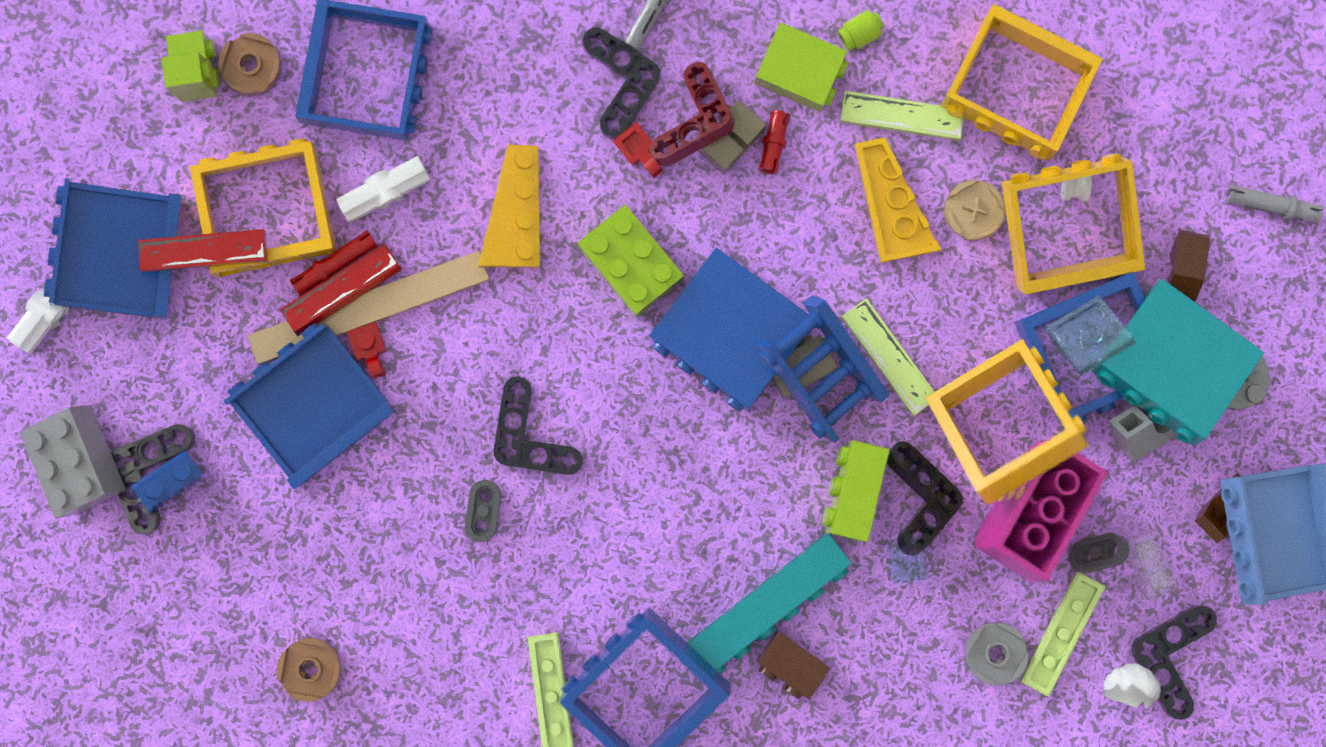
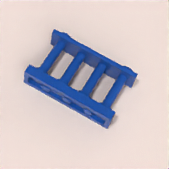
M811 295L803 302V305L809 312L806 314L807 319L775 346L762 339L758 340L756 344L762 351L759 354L761 360L770 369L774 368L812 422L809 427L813 433L820 439L824 437L836 443L839 437L832 429V425L864 398H871L882 403L890 394L827 301ZM814 328H820L825 335L823 338L824 342L793 369H790L782 356ZM836 352L841 359L839 362L840 366L807 393L799 379L829 353ZM847 375L853 376L857 382L855 385L856 389L823 416L815 403Z

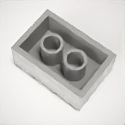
M91 405L68 407L20 432L55 519L77 515L126 491Z

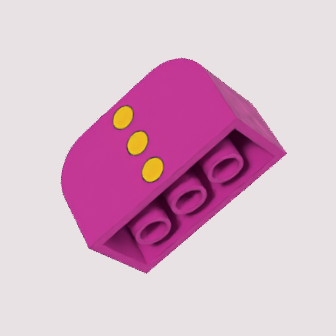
M1048 440L1039 441L1035 443L1024 454H1026L1027 452L1031 451L1032 449L1038 447L1039 445L1043 444ZM1079 452L995 500L978 531L975 540L976 548L1029 582H1048L1109 472Z

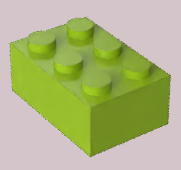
M626 204L577 242L580 251L635 318H638L684 280L682 272Z
M854 440L847 442L845 446L839 447L835 465L840 466L839 474L836 477H832L828 495L833 496L831 507H825L821 522L822 526H826L825 533L860 542L869 541L890 449Z

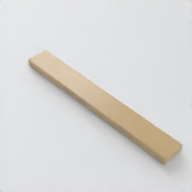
M476 251L370 290L319 322L318 325L328 324L338 337L369 323L387 319L490 281L486 267H477L481 254L480 251ZM287 321L247 335L258 365L266 361L278 359L277 352L290 342L296 345L304 338L302 334L296 336Z

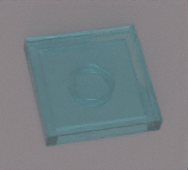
M1100 296L1095 297L1045 327L1046 333L1080 376L1135 344L1134 337Z

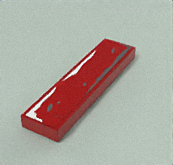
M264 229L138 240L141 272L268 261L266 231Z
M382 244L284 306L280 311L296 336H299L314 323L318 324L402 269L387 246Z

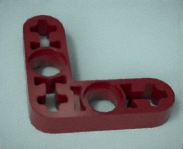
M703 62L690 64L683 74L684 81L700 114L658 136L650 145L651 155L661 166L673 165L726 136L734 128L735 120L712 72ZM700 74L703 82L705 83L701 86H699L697 79L695 77ZM716 94L714 101L709 104H702L705 96ZM718 112L722 117L720 124H717L714 113ZM694 130L699 131V135L695 140L685 141L688 133ZM677 140H679V142L681 143V146L679 147L676 143ZM667 147L668 152L663 154V149Z

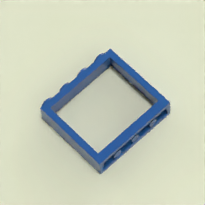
M317 0L295 114L296 119L301 124L408 141L409 134L415 133L417 116L413 115L415 103L420 104L422 98V86L418 84L420 74L425 75L427 70L428 57L424 56L425 46L431 45L433 37V27H429L426 16L331 0ZM333 17L417 31L399 128L315 114Z
M1133 272L1014 323L1021 339L1024 340L1028 348L1031 349L1035 346L1043 358L1044 363L1040 365L1043 372L1049 369L1056 379L1034 328L1124 289L1136 312L1145 300V297ZM1060 385L1054 387L1057 395L1062 392ZM1115 390L1073 408L1068 413L1071 418L1078 415L1081 422L1086 421L1087 417L1085 414L1096 410L1099 415L1116 408L1114 402L1122 399L1123 394ZM1052 407L1059 424H1062L1060 418L1058 417L1057 413Z
M649 607L644 613L638 612L635 616L633 615L626 623L628 628L621 635L615 633L604 645L606 650L599 657L596 654L592 655L583 665L584 671L577 678L572 675L561 688L563 693L559 703L605 747L630 746L578 697L646 630L709 688L649 747H677L730 696L731 684Z

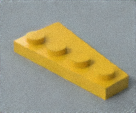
M886 137L855 143L856 157L880 264L940 252L942 249L938 241L935 240L929 228L930 225L925 215L922 214L915 200L916 197L911 187L909 188L902 174L903 171Z
M507 145L477 267L539 268L538 146Z

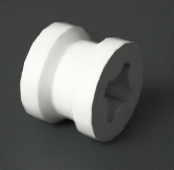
M1092 176L1061 182V199L1070 200L1071 198H1078L1079 201L1088 202L1092 189Z

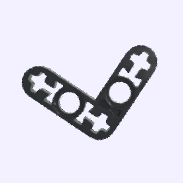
M593 27L588 29L583 36L585 52L626 79L600 119L602 134L609 139H616L630 127L658 85L660 69L654 61L599 27ZM598 36H601V42L607 48L610 47V43L615 44L610 49L607 58L603 57L606 53L600 46H596L594 49L590 48L591 41L589 39L591 37L596 39ZM624 51L630 56V61L627 65L617 66L613 62V57L617 52ZM650 68L652 69L654 79H646L642 85V89L647 90L645 93L638 87L630 85L632 81L638 85L642 78V74L639 71L641 69L647 71ZM628 92L635 93L639 98L638 104L632 108L625 107L621 101L624 94ZM617 106L623 113L630 116L626 118L623 114L619 119L621 129L617 130L614 128L610 132L608 131L606 121L608 119L613 121L616 118L618 111L613 109Z
M510 378L503 388L494 444L496 460L506 466L565 475L577 473L583 465V457L577 449L569 446L524 440L532 388L525 378ZM516 382H521V387L526 389V394H521L518 401L519 405L525 404L524 410L516 407L506 408L507 401L513 404L514 394L509 392L510 387H515ZM511 412L518 413L522 419L520 427L516 430H510L504 424L505 417ZM502 432L509 435L520 434L519 441L512 439L511 446L517 453L516 456H510L509 460H504V455L499 453L500 448L506 447L508 439L501 438ZM537 447H541L547 452V460L542 465H535L530 460L531 451ZM552 449H558L556 456L566 457L568 452H572L573 458L578 459L577 465H572L570 470H566L565 464L555 462L556 468H549L553 459Z
M172 425L112 451L111 454L114 462L117 463L119 462V455L122 458L134 456L135 454L132 452V449L135 448L136 457L141 462V465H138L136 460L125 464V471L122 468H117L126 490L131 483H137L145 477L142 470L190 450L195 442V434L188 426ZM176 431L187 434V438L183 440L184 445L182 447L180 444L173 443L167 446L170 450L167 453L166 445L160 437L164 436V441H170L176 438ZM149 442H155L159 447V454L156 458L149 460L144 455V447ZM126 491L118 494L129 524L135 532L149 534L158 529L161 522L159 511L153 510L152 514H148L144 507L141 506L144 514L151 515L152 520L148 522V528L145 525H139L138 520L142 518L139 509L132 510L131 508L132 505H140L139 500L129 499Z
M901 441L890 448L887 464L925 501L897 537V543L901 551L906 555L915 556L931 544L959 510L963 503V497L958 488L908 442ZM900 453H903L905 456L903 461L898 458ZM915 464L917 467L910 471L909 468ZM918 472H924L929 476L930 485L927 486L920 482ZM938 486L939 489L935 491L936 493H933L932 490ZM945 496H948L950 499L948 505L944 502ZM925 513H930L935 517L936 527H931L925 522ZM918 531L921 532L922 535L917 538L915 545L910 542L912 535Z
M1196 605L1137 637L1132 644L1131 651L1137 664L1148 669L1147 665L1153 663L1148 655L1140 654V651L1144 649L1143 642L1154 645L1151 654L1155 660L1162 658L1163 662L1152 665L1148 670L1154 676L1156 671L1161 668H1165L1169 672L1170 680L1166 685L1160 686L1161 692L1158 701L1165 713L1174 719H1187L1194 710V702L1172 664L1169 655L1210 633L1217 624L1216 614L1207 606ZM1197 612L1204 615L1207 614L1208 618L1204 620L1205 627L1194 625L1188 629L1182 622L1183 619L1189 624L1198 619ZM1170 626H1177L1181 630V638L1174 644L1170 643L1166 638V631ZM1178 686V690H1174L1173 693L1177 699L1185 700L1181 713L1177 710H1172L1171 707L1175 705V702L1171 695L1166 694L1163 696V692L1171 691Z

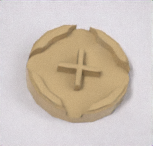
M978 180L962 182L949 193L944 203V217L948 227L957 236L966 240L979 241L990 237L1001 227L1004 219L1005 203L1002 194L987 182Z

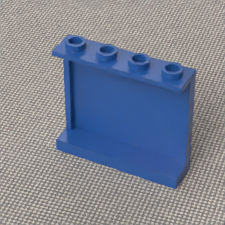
M65 178L64 186H58L56 194V204L61 205L60 217L54 216L52 235L57 236L56 248L50 247L48 255V266H53L52 279L46 278L44 286V297H49V304L166 319L172 270L141 272L138 240L177 236L182 195L169 193V196L75 183L71 182L69 178Z
M716 247L650 333L649 337L654 342L651 346L654 350L664 357H667L669 354L678 360L676 365L690 376L695 372L703 378L701 384L714 394L718 390L728 397L725 402L738 412L745 409L750 413L754 403L777 374L774 368L770 369L761 360L759 354L762 351L756 342L762 339L775 346L807 319L806 314L808 313ZM803 339L782 356L785 362Z
M314 323L302 333L304 338L296 345L290 342L277 352L278 359L271 364L266 361L252 372L255 377L246 384L243 380L235 384L227 391L230 396L224 400L226 405L231 404L289 477L286 481L293 489L299 488L396 412L328 324H321L319 326L317 323Z

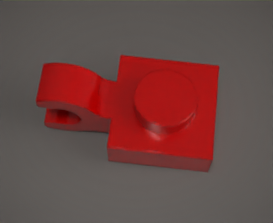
M637 122L613 140L632 166L641 161L653 178L663 172L662 168L650 154L651 139Z
M375 321L348 331L347 335L356 361L366 360L370 376L374 379L386 375L379 354L387 352L377 322Z

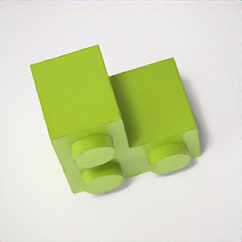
M203 30L166 36L168 56L161 57L165 88L181 102L218 97L216 87H221V78L218 69L213 67L212 58L217 57L214 40L210 39Z

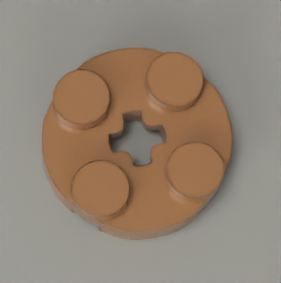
M245 33L240 35L241 37L227 42L220 52L218 61L219 70L225 82L235 92L242 95L255 96L270 91L271 87L277 83L282 71L280 54L273 44L264 36L255 33ZM251 57H254L256 64H258L257 68L247 72V68L243 66L244 61H250Z
M313 637L303 638L292 643L282 652L277 664V677L279 682L282 683L283 688L287 691L286 693L296 700L305 702L316 701L330 694L339 683L342 673V664L338 651L325 640ZM309 660L313 661L314 666L318 669L317 673L312 674L311 678H307L306 672L301 670L302 665H307Z

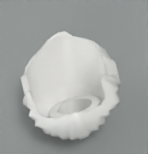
M1133 663L1116 667L1106 676L1103 696L1135 708L1144 702L1145 708L1148 709L1160 697L1161 689L1158 679L1150 670Z

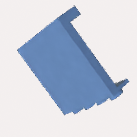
M1326 463L1221 479V496L1226 511L1227 529L1230 533L1233 550L1232 557L1236 567L1238 591L1241 595L1242 605L1267 604L1266 601L1326 590Z

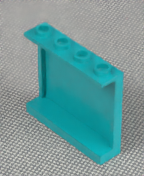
M1161 278L1150 287L1144 296L1145 300L1101 362L1091 372L1097 376L1100 383L1106 387L1114 388L1123 394L1126 402L1136 407L1139 406L1149 413L1150 419L1155 423L1165 425L1175 432L1176 438L1181 442L1195 446L1206 440L1265 352Z

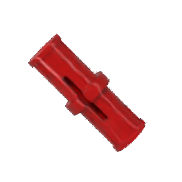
M772 110L768 131L762 140L764 148L758 169L766 174L778 173L782 149H785L787 143L785 133L790 118L789 113L781 110Z

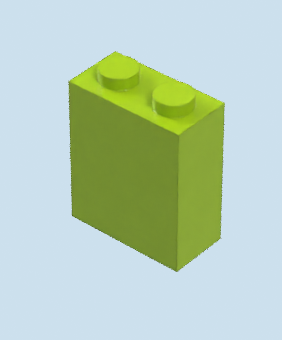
M780 22L755 77L754 84L821 113L824 105L830 107L837 90L832 88L836 77L842 80L849 62L844 61L847 50Z

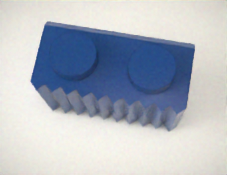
M184 451L133 484L131 490L146 512L152 514L153 510L158 511V507H163L164 503H169V499L174 500V497L179 496L180 492L185 493V489H190L191 485L195 486L196 482H201L202 472L189 454Z

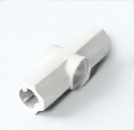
M416 156L390 171L382 170L371 175L364 181L365 184L351 190L336 200L347 221L352 223L376 209L383 210L388 208L387 204L395 200L396 202L401 201L403 195L426 184L431 179L419 157Z
M40 289L32 295L26 304L25 310L27 312L7 337L11 343L29 354L33 353L50 329L59 326V319L62 315H67L69 312V307L50 305L49 297H44V289Z

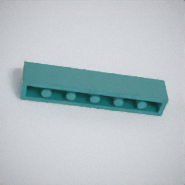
M825 533L687 643L715 670L722 674L727 669L724 666L727 661L733 657L736 661L742 658L751 650L749 647L750 643L757 638L763 641L776 630L773 625L783 618L787 622L800 612L798 606L806 599L812 602L825 592L822 587L830 580L836 583L849 573L847 567L852 562L830 534Z

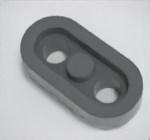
M480 480L472 486L469 493L465 531L469 538L476 542L490 540L497 531L502 495L499 486L493 481ZM486 489L492 494L491 499L487 502L483 501L480 497L481 492ZM483 520L487 523L485 532H479L476 529L478 521Z
M1106 533L1076 542L1070 550L1069 559L1071 565L1076 570L1091 573L1123 564L1129 556L1130 547L1128 541L1123 536ZM1091 554V559L1088 562V556Z

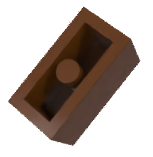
M778 630L756 660L761 665L758 670L772 681L776 677L787 684L784 689L798 700L802 695L810 700L831 670L830 667Z

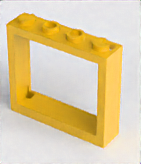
M993 4L981 24L941 107L945 108L950 115L956 118L963 117L973 122L974 126L981 131L992 132L1000 136L1009 145H1018L1028 150L1029 154L1037 159L1050 161L1058 152L1103 58ZM989 30L1081 75L1050 140L957 95Z
M303 138L289 141L287 146L277 148L276 145H266L258 148L259 152L247 154L246 151H237L228 155L229 158L221 160L213 157L204 158L198 161L199 164L189 166L202 233L212 234L215 233L204 176L304 155L321 237L267 249V262L210 266V274L219 278L328 255L337 250L317 148L311 141Z
M1108 154L1102 156V161L1091 163L1090 160H1079L1072 162V167L1060 169V166H1050L1042 168L1040 174L1030 176L1028 172L1016 173L1011 175V180L1001 181L1018 290L1026 295L1146 270L1133 162L1131 160L1121 157L1120 154ZM1115 171L1125 254L1028 274L1017 191Z
M1023 339L925 397L976 492L987 505L1089 446L1082 436V433L1087 430L1078 415L1071 418L1068 413L1073 408L1063 392L1057 395L1054 387L1059 385L1049 369L1043 372L1040 367L1044 363L1043 358L1035 346L1029 349ZM1027 364L1066 430L986 477L949 409Z

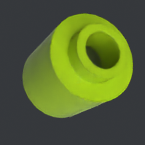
M867 9L843 23V28L839 29L837 33L848 52L853 49L858 51L882 37L881 29L885 28L877 12L872 14Z

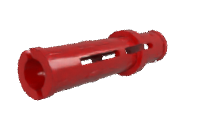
M366 230L322 260L312 262L311 267L290 279V282L297 293L302 296L311 288L329 279L337 271L378 245L369 231Z

